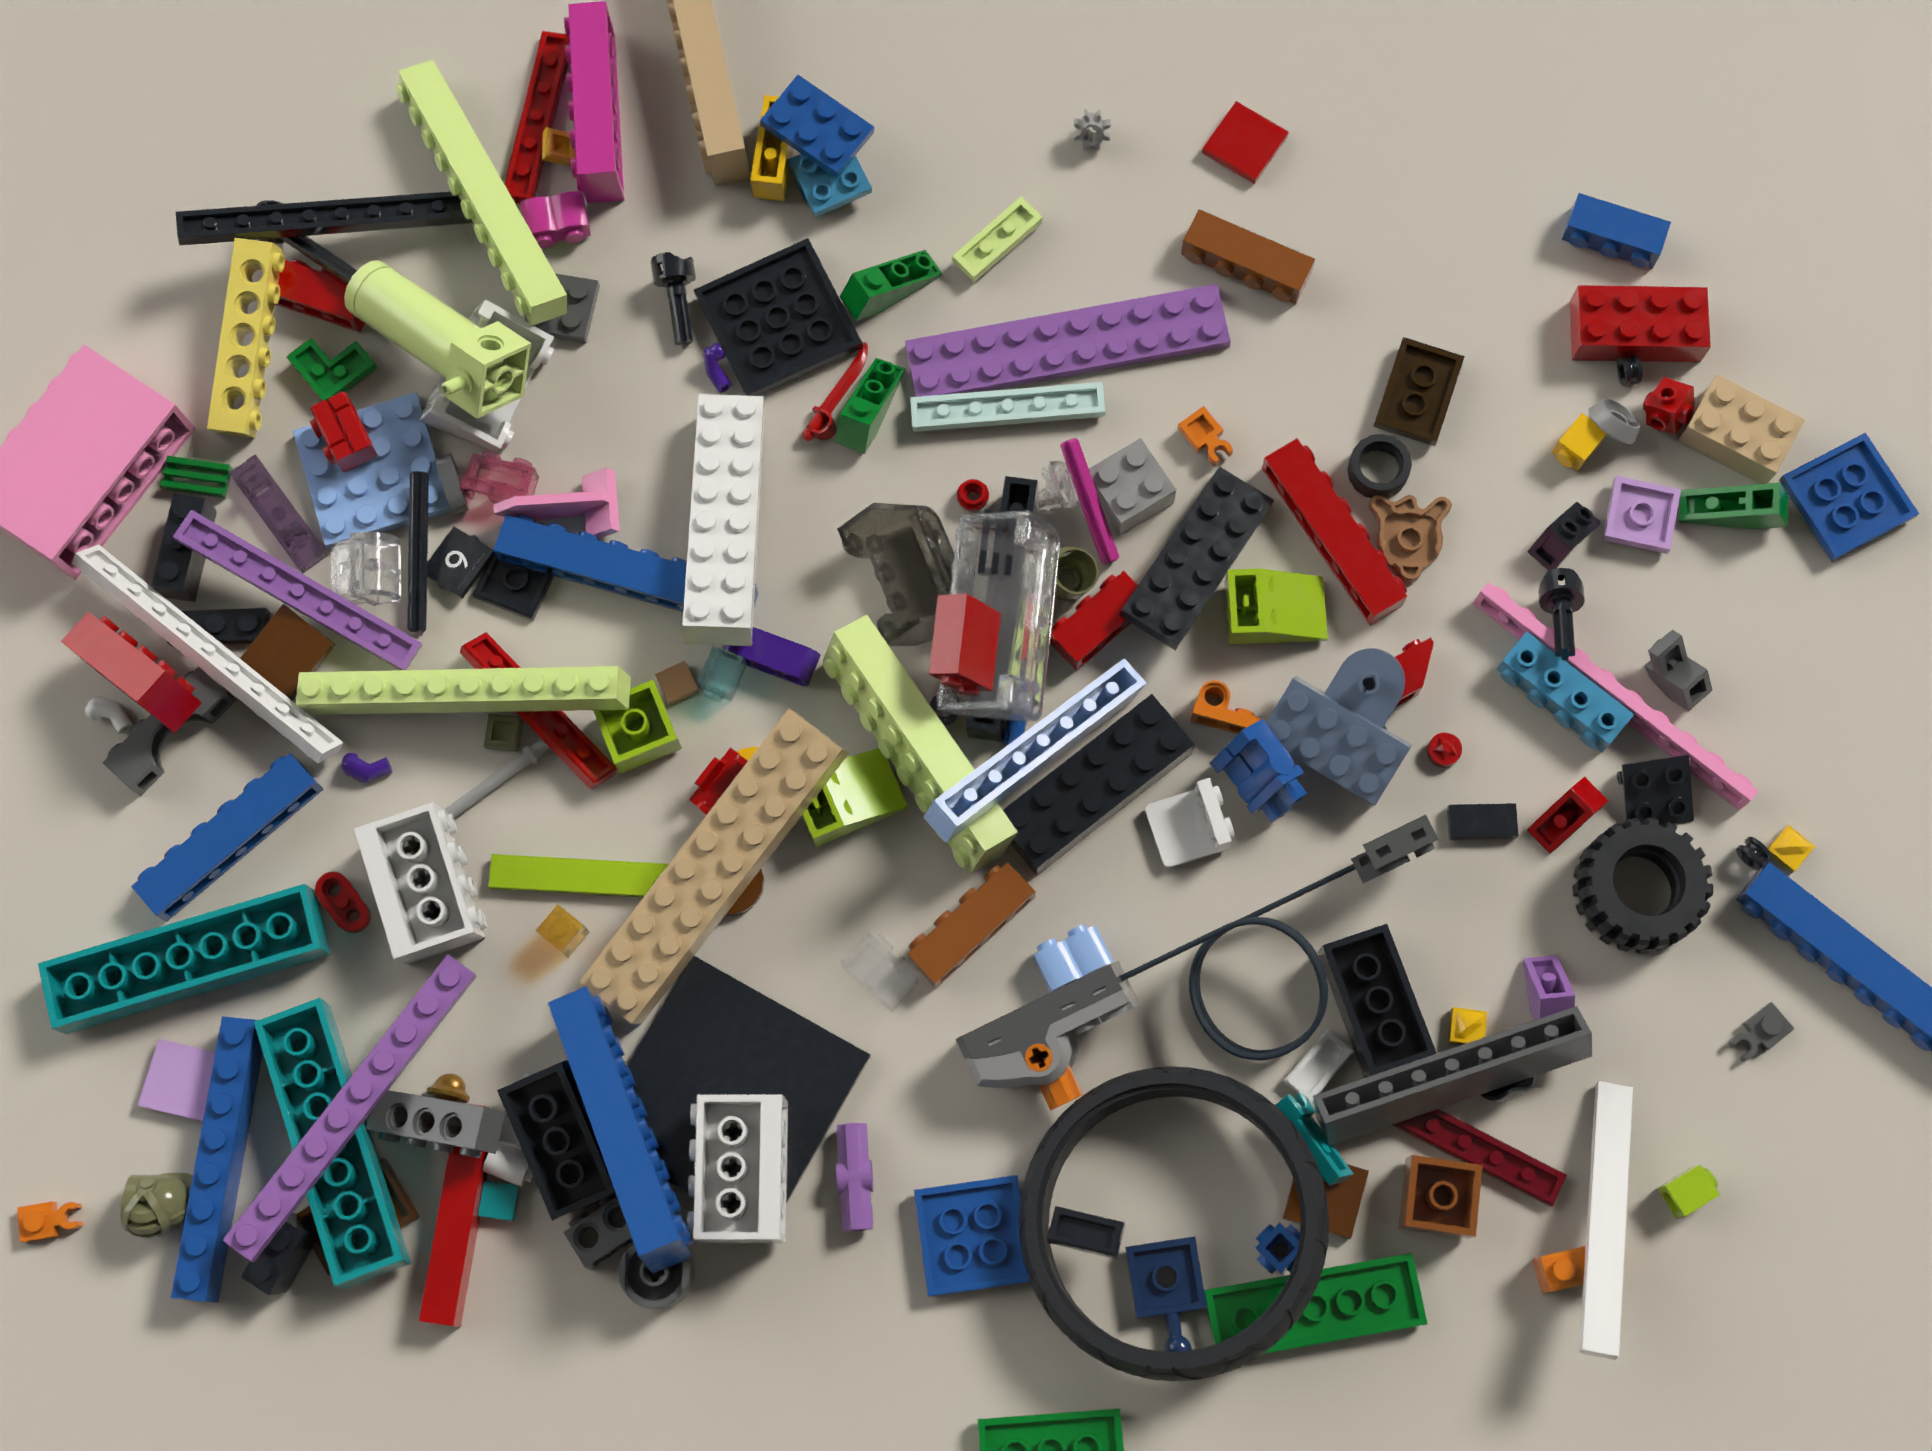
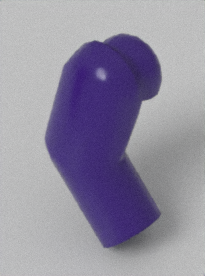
M714 343L710 348L706 347L703 351L705 371L717 391L724 393L731 388L732 383L718 364V361L724 359L726 354L718 343Z
M348 753L342 758L341 767L343 772L362 783H368L393 772L387 757L371 764L358 758V755L355 753Z

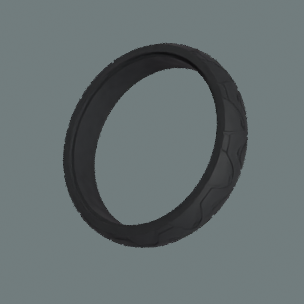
M1155 1067L1123 1074L1091 1089L1070 1105L1049 1128L1030 1162L1023 1184L1019 1212L1020 1245L1030 1283L1043 1308L1062 1333L1081 1350L1103 1364L1133 1376L1157 1381H1193L1224 1374L1253 1361L1272 1348L1293 1327L1309 1304L1321 1278L1329 1242V1211L1323 1179L1309 1146L1295 1125L1265 1096L1235 1079L1212 1071L1191 1067ZM1189 1097L1205 1100L1230 1109L1250 1121L1266 1135L1284 1158L1294 1179L1299 1198L1301 1218L1298 1250L1292 1270L1277 1298L1256 1321L1240 1333L1220 1343L1190 1351L1168 1352L1136 1347L1112 1337L1099 1328L1082 1312L1066 1290L1053 1259L1051 1244L1047 1242L1053 1191L1061 1169L1074 1147L1085 1134L1109 1115L1129 1105L1154 1098Z

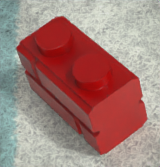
M346 392L338 393L327 401L324 400L311 406L310 410L315 419L309 422L317 438L324 437L327 446L322 449L331 466L337 464L342 472H347L358 467L359 464H364L377 457L378 454Z

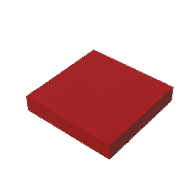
M1236 101L1204 145L1202 154L1255 184L1288 138L1289 131Z

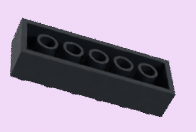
M1153 694L1149 695L1003 809L1017 830V834L1010 844L1035 875L1038 876L1192 755L1195 746L1194 742Z

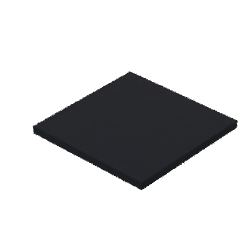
M694 956L688 963L627 1067L630 1068L636 1086L633 1088L637 1097L641 1098L647 1113L645 1120L648 1127L653 1130L659 1148H656L668 1169L670 1179L667 1181L689 1193V1176L695 1175L694 1161H690L689 1147L690 1140L696 1139L695 1125H691L690 1111L691 1104H697V1095H783L788 1101L787 1205L871 1055ZM735 1127L729 1133V1137L735 1141L738 1136H741L742 1131ZM737 1162L733 1163V1166L729 1167L728 1173L735 1177L737 1172L741 1171V1166ZM736 1197L732 1198V1202L728 1203L727 1209L735 1213L736 1208H740L741 1202L736 1200Z

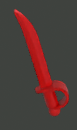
M866 342L863 343V348L860 349L847 371L822 405L812 408L815 415L806 426L807 429L802 432L803 440L807 442L813 440V438L827 440L835 436L837 427L831 413L857 379L865 365L868 355V344ZM828 421V425L823 430H820L824 423Z

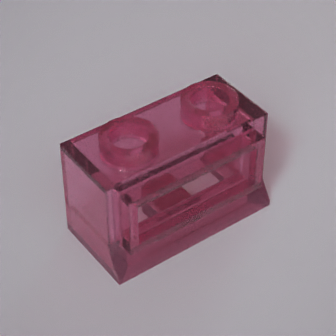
M483 451L482 455L472 453L460 488L468 499L473 500L475 493L487 495L490 502L496 504L503 501V499L507 500L515 496L534 495L539 475L535 468L532 467V463L525 459L514 458L512 462L501 460V456L494 452ZM482 468L521 477L519 486L481 478L479 473Z

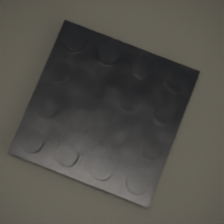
M809 238L694 289V294L721 348L725 352V356L745 396L764 394L863 348V343Z

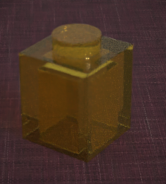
M558 904L535 930L567 958L571 956L590 933L581 922Z

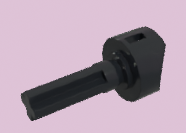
M670 252L655 255L651 258L653 282L658 287H667L675 345L691 344L693 338L684 285L696 280L693 258L682 259Z
M1556 568L1549 570L1539 585V604L1545 612L1553 616L1555 657L1569 660V656H1575L1576 654L1573 612L1578 611L1585 602L1584 587L1578 574L1573 569ZM1565 578V585H1558V580L1563 581Z

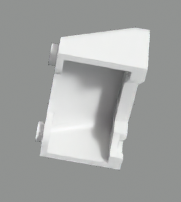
M486 299L469 317L470 321L481 328L499 321L531 343L525 383L526 389L534 370L540 363L546 365L551 358L554 348L550 347L554 337L535 326H531L530 323ZM440 375L423 410L420 421L494 451L500 450L501 447L506 449L514 434L510 430V420L520 399L477 419L445 397L441 390V385L446 382V378Z

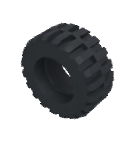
M1638 818L1627 819L1621 825L1616 823L1591 842L1579 858L1581 860L1580 863L1575 867L1573 877L1577 879V882L1572 886L1574 897H1579L1580 902L1576 905L1578 914H1585L1589 921L1585 925L1591 932L1597 929L1602 934L1599 940L1607 945L1612 941L1617 943L1618 950L1628 952L1631 949H1636L1637 954L1649 953L1652 950L1657 952L1664 950L1694 931L1702 923L1700 919L1708 913L1711 906L1707 899L1713 896L1714 885L1708 883L1707 879L1713 874L1711 866H1704L1701 860L1706 855L1701 847L1695 850L1690 844L1694 838L1687 832L1679 835L1675 832L1677 826L1669 822L1660 826L1658 825V819L1646 818L1643 822H1640ZM1626 857L1645 858L1655 863L1665 873L1671 888V899L1669 906L1662 913L1655 916L1642 915L1629 909L1620 900L1614 888L1613 873L1614 868L1621 860Z

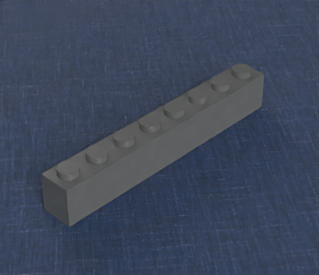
M1575 1006L1313 1095L1316 1117L1328 1145L1331 1146L1592 1057V1032L1580 1010Z

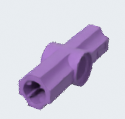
M867 1123L837 1125L839 1162L836 1163L838 1194H841L842 1231L873 1230V1209L871 1205L873 1170L872 1161L869 1160Z

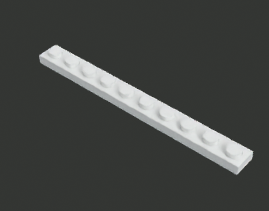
M99 544L75 553L72 561L74 566L156 631L159 636L167 640L184 656L204 670L207 675L225 687L233 696L252 709L259 717L268 722L282 736L300 748L308 757L320 763L340 751L343 742L297 706Z

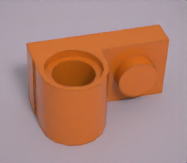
M1212 680L1202 685L1190 721L1239 734L1243 729L1258 722L1261 718L1255 717L1254 713L1247 709L1236 708L1235 711L1229 710V688L1220 681ZM1209 694H1215L1221 698L1222 703L1212 706L1206 702L1204 697Z

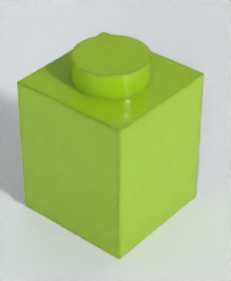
M1701 1164L1690 1167L1656 1188L1676 1219L1689 1215L1720 1196L1716 1189L1718 1187L1716 1178L1707 1168L1703 1169Z

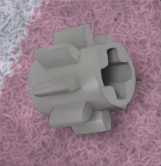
M1085 109L1081 120L1078 118L1074 119V127L1078 130L1073 132V139H1081L1084 150L1087 147H1095L1099 150L1100 143L1103 140H1110V133L1107 129L1111 127L1110 119H1102L1101 110H1098L1096 113H1089Z

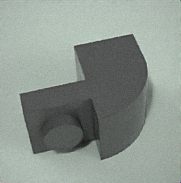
M1671 630L1662 639L1657 640L1648 650L1650 661L1644 666L1649 677L1669 699L1684 709L1690 711L1713 691L1708 670L1687 657L1684 641L1679 633Z

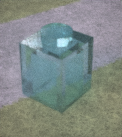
M712 646L697 681L701 691H704L703 695L717 702H721L722 698L732 702L747 667L744 658Z

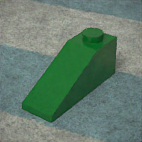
M1780 482L1681 490L1679 522L1744 529L1788 527L1789 496Z

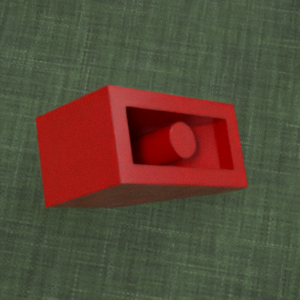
M1584 776L1526 830L1551 854L1597 813L1608 800Z

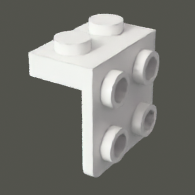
M1210 778L1197 781L1194 790L1149 803L1145 807V814L1162 864L1167 868L1228 850L1230 847L1231 837L1235 836L1230 818L1223 817L1220 806L1224 805L1222 794L1218 786H1212Z

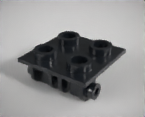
M1689 755L1621 765L1622 771H1618L1616 776L1618 784H1623L1626 820L1638 818L1640 822H1643L1646 818L1658 819V825L1660 826L1667 822L1675 824L1694 821Z

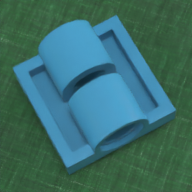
M802 154L788 159V165L795 177L799 192L807 207H810L815 218L872 193V187L856 156L838 178H835Z

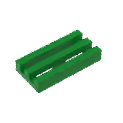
M167 456V468L163 470L164 480L160 482L162 489L226 498L233 470L230 464ZM176 467L222 473L223 476L178 470ZM173 477L219 483L221 485L220 488L175 482Z

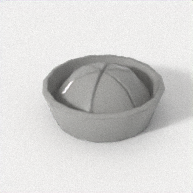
M1604 398L1588 409L1589 416L1593 422L1607 435L1624 444L1631 445L1635 442L1641 427L1640 422L1625 406L1610 398Z

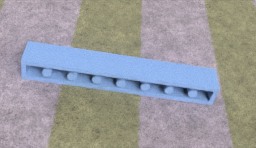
M1125 659L1121 660L935 799L923 818L945 843L1131 703L1145 686L1146 682Z

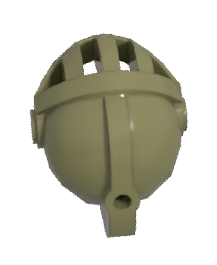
M189 1173L130 1175L126 1182L121 1202L120 1217L124 1230L138 1237L154 1238L168 1233L169 1230L178 1228L185 1221L193 1175Z

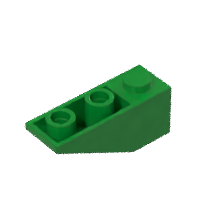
M922 250L852 273L839 297L855 320L858 321L885 311L941 277L942 272L928 252Z
M875 358L840 413L835 443L864 454L866 453L880 429L905 373V368Z

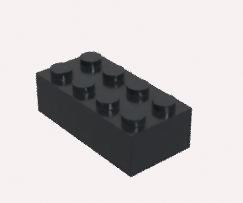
M1388 924L1321 946L1317 953L1324 967L1326 977L1364 1078L1437 1054Z
M568 1060L559 1062L497 1090L551 1220H555L616 1193Z

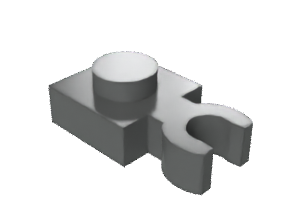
M1770 1002L1742 1024L1748 1033H1740L1732 1037L1728 1044L1731 1047L1739 1041L1744 1042L1747 1045V1052L1740 1059L1745 1061L1755 1056L1758 1045L1764 1051H1767L1795 1028L1773 1002Z

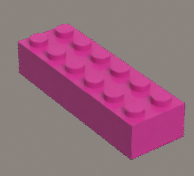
M606 1L568 4L569 17H564V29L566 36H569L570 45H565L567 64L571 65V73H567L568 91L572 92L573 100L568 101L569 117L574 124V130H570L571 148L575 149L576 157L571 158L573 178H576L578 191L584 193L587 204L625 201L616 38Z

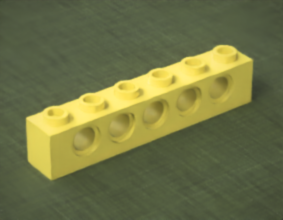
M241 238L234 239L207 429L218 434L255 438L256 430H259L262 424V414L259 411L260 402L265 397L267 389L264 375L265 368L269 366L271 361V350L268 348L270 335L274 334L276 327L273 313L274 306L280 299L279 272L283 271L285 265L283 250L273 242ZM262 269L261 279L257 282H252L254 272ZM253 301H258L257 310L252 314H248L249 304ZM249 332H253L252 342L244 346V336ZM248 363V373L244 377L239 378V368L243 364ZM243 395V405L239 409L235 410V399L238 396Z

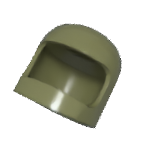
M1062 547L1054 555L1046 570L1045 579L1047 587L1059 599L1067 601L1079 599L1095 586L1098 581L1099 568L1092 554L1078 547Z

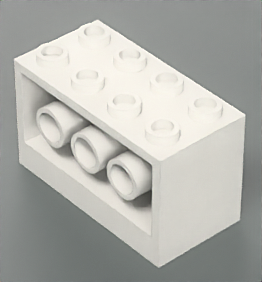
M432 802L354 828L390 949L395 960L410 964L486 938L483 929L488 928L483 910L477 909L473 897L478 896L472 877H467L463 865L468 864L462 845L458 846L453 834L457 833L458 829L452 813L448 814L446 809H442ZM420 845L419 851L414 855L415 848ZM430 876L429 884L424 887V881ZM440 908L441 912L438 918L433 919L435 911Z
M697 1095V1104H691L690 1111L691 1125H695L696 1139L690 1140L689 1147L690 1161H694L695 1175L689 1176L688 1183L689 1197L694 1199V1211L688 1212L687 1228L692 1233L693 1240L700 1243H786L788 1101L783 1095ZM735 1127H738L742 1134L738 1136L737 1140L733 1141L729 1137V1133ZM737 1162L741 1166V1171L737 1172L735 1177H732L728 1173V1169L733 1166V1163ZM736 1197V1200L741 1202L740 1208H736L735 1213H732L727 1209V1205L732 1202V1198Z

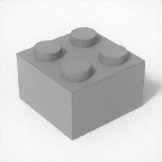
M1141 438L1089 468L1104 514L1119 536L1174 504L1176 488Z

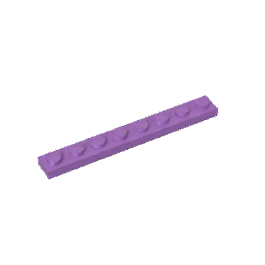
M193 510L189 512L173 536L174 540L399 670H407L422 647L420 641Z

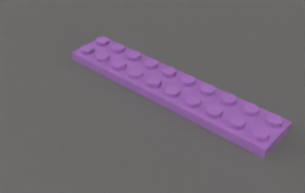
M1217 284L905 340L916 397L990 391L1230 347L1231 343Z

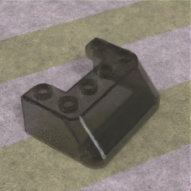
M872 503L837 528L842 540V546L849 555H853L856 558H870L875 576L885 594L887 606L892 614H884L877 621V630L889 646H918L933 640L938 595L967 593L972 596L942 522L937 513L930 507Z

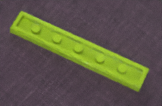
M492 854L488 887L497 890L643 898L669 864Z

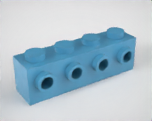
M1529 632L1522 636L1496 669L1501 673V678L1512 687L1518 686L1527 693V698L1537 707H1545L1554 715L1553 717L1558 724L1577 732L1581 736V741L1591 749H1598L1603 752L1634 715L1569 663L1562 660L1561 657H1555V653Z

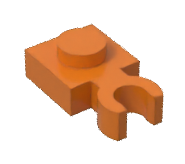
M1204 406L1178 424L1177 429L1197 453L1203 448L1208 451L1207 458L1213 466L1216 467L1219 464V458L1215 455V451L1222 450L1228 457L1232 455L1233 448L1231 444L1219 439L1223 435L1224 430Z
M50 1201L17 1207L20 1242L28 1243L60 1237V1226L70 1230L80 1229L83 1227V1222H70L69 1213L72 1210L81 1209L82 1205L68 1202L57 1210V1202Z

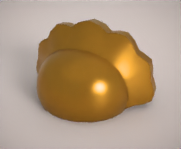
M453 1073L441 1075L433 1086L427 1088V1094H432L437 1099L460 1102L461 1100L469 1102L470 1099L465 1091L466 1087L463 1079Z

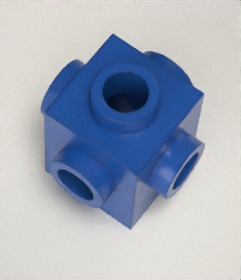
M1280 1222L1275 1227L1269 1224L1256 1238L1259 1244L1255 1249L1261 1254L1256 1260L1271 1275L1276 1270L1281 1275L1287 1270L1291 1272L1298 1250L1300 1232L1291 1224L1287 1228ZM1278 1244L1287 1245L1288 1254L1286 1256L1279 1257L1275 1254V1247Z

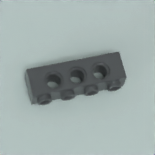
M388 1090L369 1114L366 1129L380 1132L378 1138L380 1140L399 1143L400 1137H406L405 1144L426 1148L428 1141L433 1142L432 1149L453 1153L455 1146L461 1148L459 1153L461 1155L481 1158L482 1152L496 1154L506 1112L483 1106Z

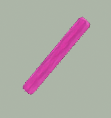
M1077 438L1069 439L1061 443L1060 448L1102 564H1109L1119 559V554L1079 440Z

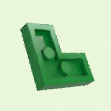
M311 337L286 356L322 401H327L338 393L347 392L378 368L357 341H354L330 360Z

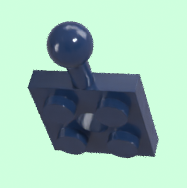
M1195 1236L1125 1247L1136 1319L1165 1314L1169 1338L1164 1343L1163 1351L1192 1350L1189 1340L1182 1336L1179 1312L1207 1308ZM1162 1267L1171 1268L1176 1275V1281L1170 1288H1163L1156 1281V1273Z

